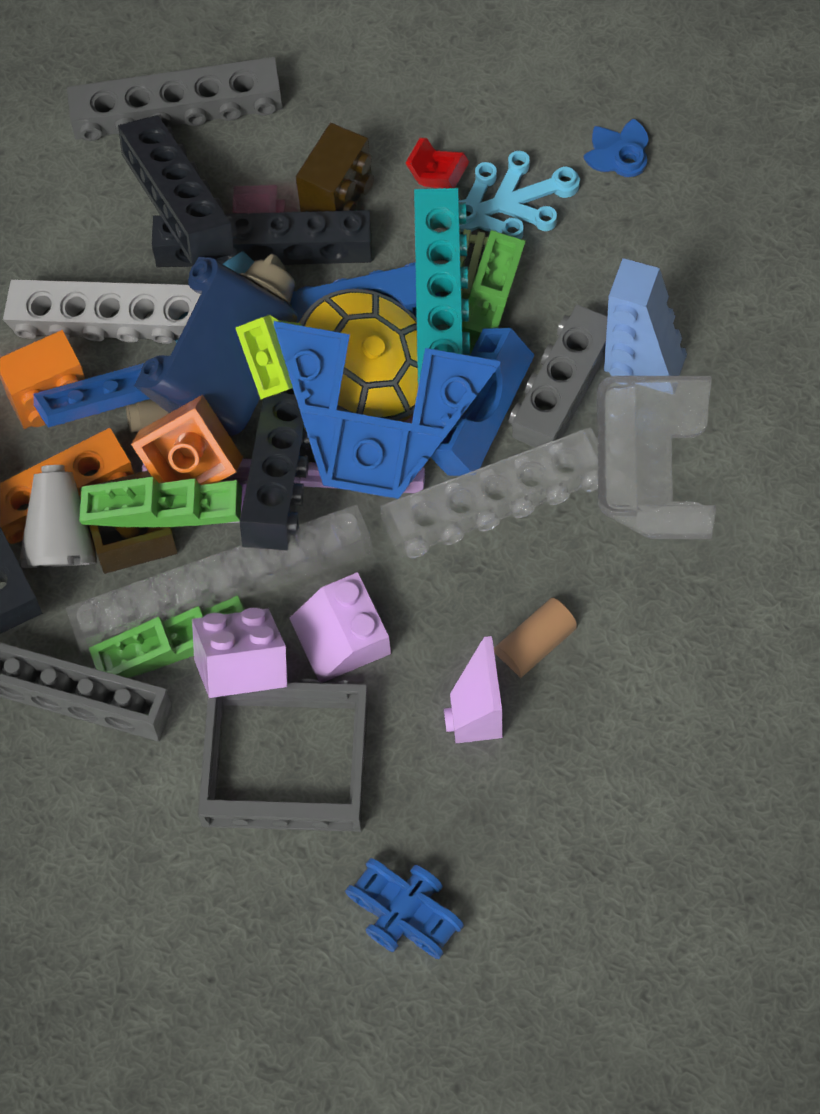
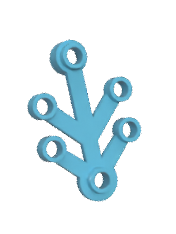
M514 151L508 157V171L495 197L481 202L488 186H492L497 179L496 167L492 163L482 162L475 169V182L467 198L459 200V202H466V211L472 213L470 216H466V224L459 225V231L463 232L466 229L472 232L479 228L488 232L492 230L522 239L524 227L521 220L536 225L542 231H550L557 224L555 209L550 206H543L537 210L523 204L553 193L563 198L575 195L579 190V175L570 167H561L553 173L552 178L514 191L521 176L527 173L530 167L528 154L524 151ZM515 161H522V162H524V164H523V165H515L514 162H515ZM483 172L491 173L488 177H483L480 174ZM569 177L571 180L564 182L560 178ZM500 212L514 218H508L503 222L490 217V215ZM543 216H549L552 219L549 221H543L540 218ZM509 228L518 229L515 233H510L507 230Z

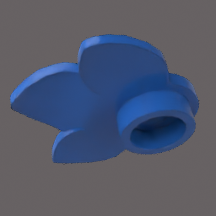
M635 119L630 120L624 126L621 134L595 126L592 134L594 150L587 152L583 158L591 168L597 171H615L624 177H635L641 174L647 166V156L644 152L649 140L647 132ZM633 159L635 162L626 163L624 160Z

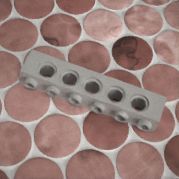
M11 280L3 321L17 336L27 339L36 338V335H52L63 330L67 339H70V336L84 337L91 341H102L104 338H118L125 342H137L138 339H152L158 343L169 344L173 340L179 339L201 294L194 292L189 285ZM51 308L48 313L43 315L47 309ZM85 309L82 314L76 316L81 310ZM119 310L118 313H117L115 316H113V317L110 318V316L112 315V313H114L115 311ZM154 311L150 317L144 319L149 312ZM189 312L185 318L178 320L182 314Z

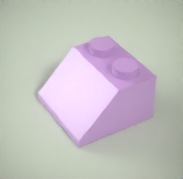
M358 572L323 586L289 618L312 669L321 683L391 654L389 636Z

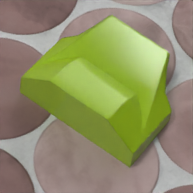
M268 315L236 327L260 399L293 388L273 325L274 321L302 326L301 323L280 321Z

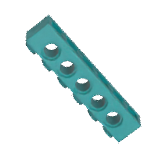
M458 188L414 189L418 385L425 348L462 355L470 354L469 332H462V322L469 321L468 299H461V289H468V267H460V257L467 256V234H459V225L466 224V202L458 201ZM445 228L447 230L444 232H437L434 229ZM446 260L448 261V263L437 264L435 263V261ZM438 292H446L450 295L446 297H439L435 294ZM441 324L450 326L447 330H439L435 327Z

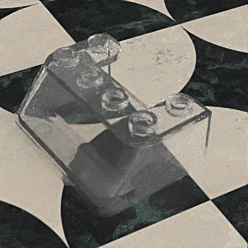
M611 376L599 384L597 389L598 506L606 516L649 539H712L716 505H702L698 502H673L671 438H694L706 430L712 383L711 376Z

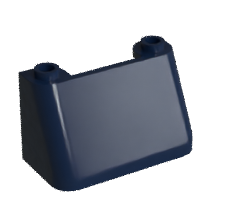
M198 257L190 270L188 285L194 292L201 295L171 355H159L147 360L143 364L141 373L134 386L168 413L203 395L228 435L234 436L245 428L260 399L236 327L268 315L280 321L296 323L297 312L284 300L215 259Z

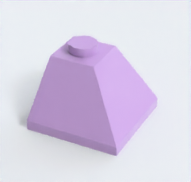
M492 636L483 638L450 693L451 708H444L446 732L454 731L455 743L503 738L502 705Z

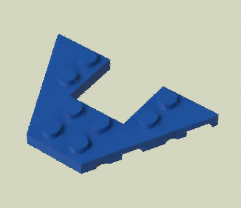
M274 321L273 324L323 486L384 497L400 498L500 366L501 362L425 348L412 423L337 410L350 334Z

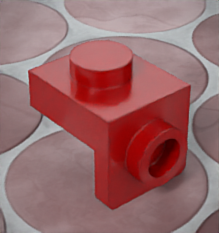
M419 138L406 160V165L418 184L432 188H455L469 164V160L463 152L435 151L427 138Z

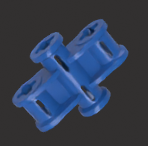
M370 858L366 863L367 869L354 886L349 885L345 890V893L351 900L379 918L374 925H368L365 930L366 933L391 952L397 949V941L403 934L435 959H440L443 955L442 948L455 931L460 932L464 927L463 922L454 913L430 898L434 892L439 893L443 888L441 882L430 872L418 865H414L410 870L412 876L406 882L385 865Z

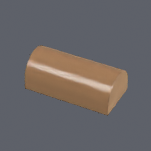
M550 598L495 646L494 653L522 678L577 629L576 621L570 611L560 601Z

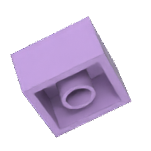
M248 608L239 613H210L202 618L192 619L194 660L209 698L287 687L286 646L269 609Z

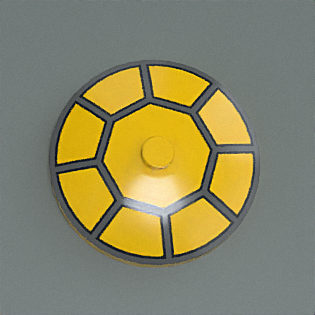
M346 289L332 292L311 305L299 322L302 326L350 334L337 410L401 422L412 417L418 391L417 318L397 301L383 294L363 289Z

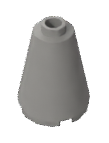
M64 465L41 466L42 473L34 474L19 559L20 567L37 568L40 565L62 567L89 565V563L96 564L97 555L88 525H82L79 521L81 500L73 472H65Z

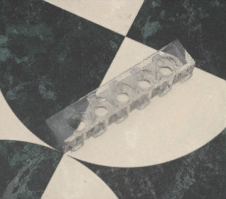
M589 427L381 505L382 523L398 559L405 556L417 558L427 553L429 547L442 542L445 545L455 544L463 539L466 533L477 529L481 532L489 531L495 528L501 520L511 516L515 518L526 517L535 510V507L548 502L550 505L560 504L566 501L570 494L582 489L585 492L597 490L608 480L609 462L592 428ZM569 467L575 471L572 473H562L559 469ZM529 480H534L539 482L540 484L534 487L526 486L523 483ZM495 493L505 496L500 500L489 498L490 495ZM461 506L470 509L466 513H457L453 511L455 508ZM422 520H432L435 522L428 527L418 524Z

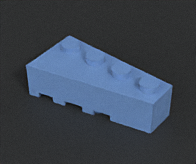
M622 258L608 300L604 371L610 372L612 377L621 381L634 379L674 391L687 353L685 348L680 347L682 337L680 331L675 329L673 325L675 315L673 309L667 306L669 296L660 268Z

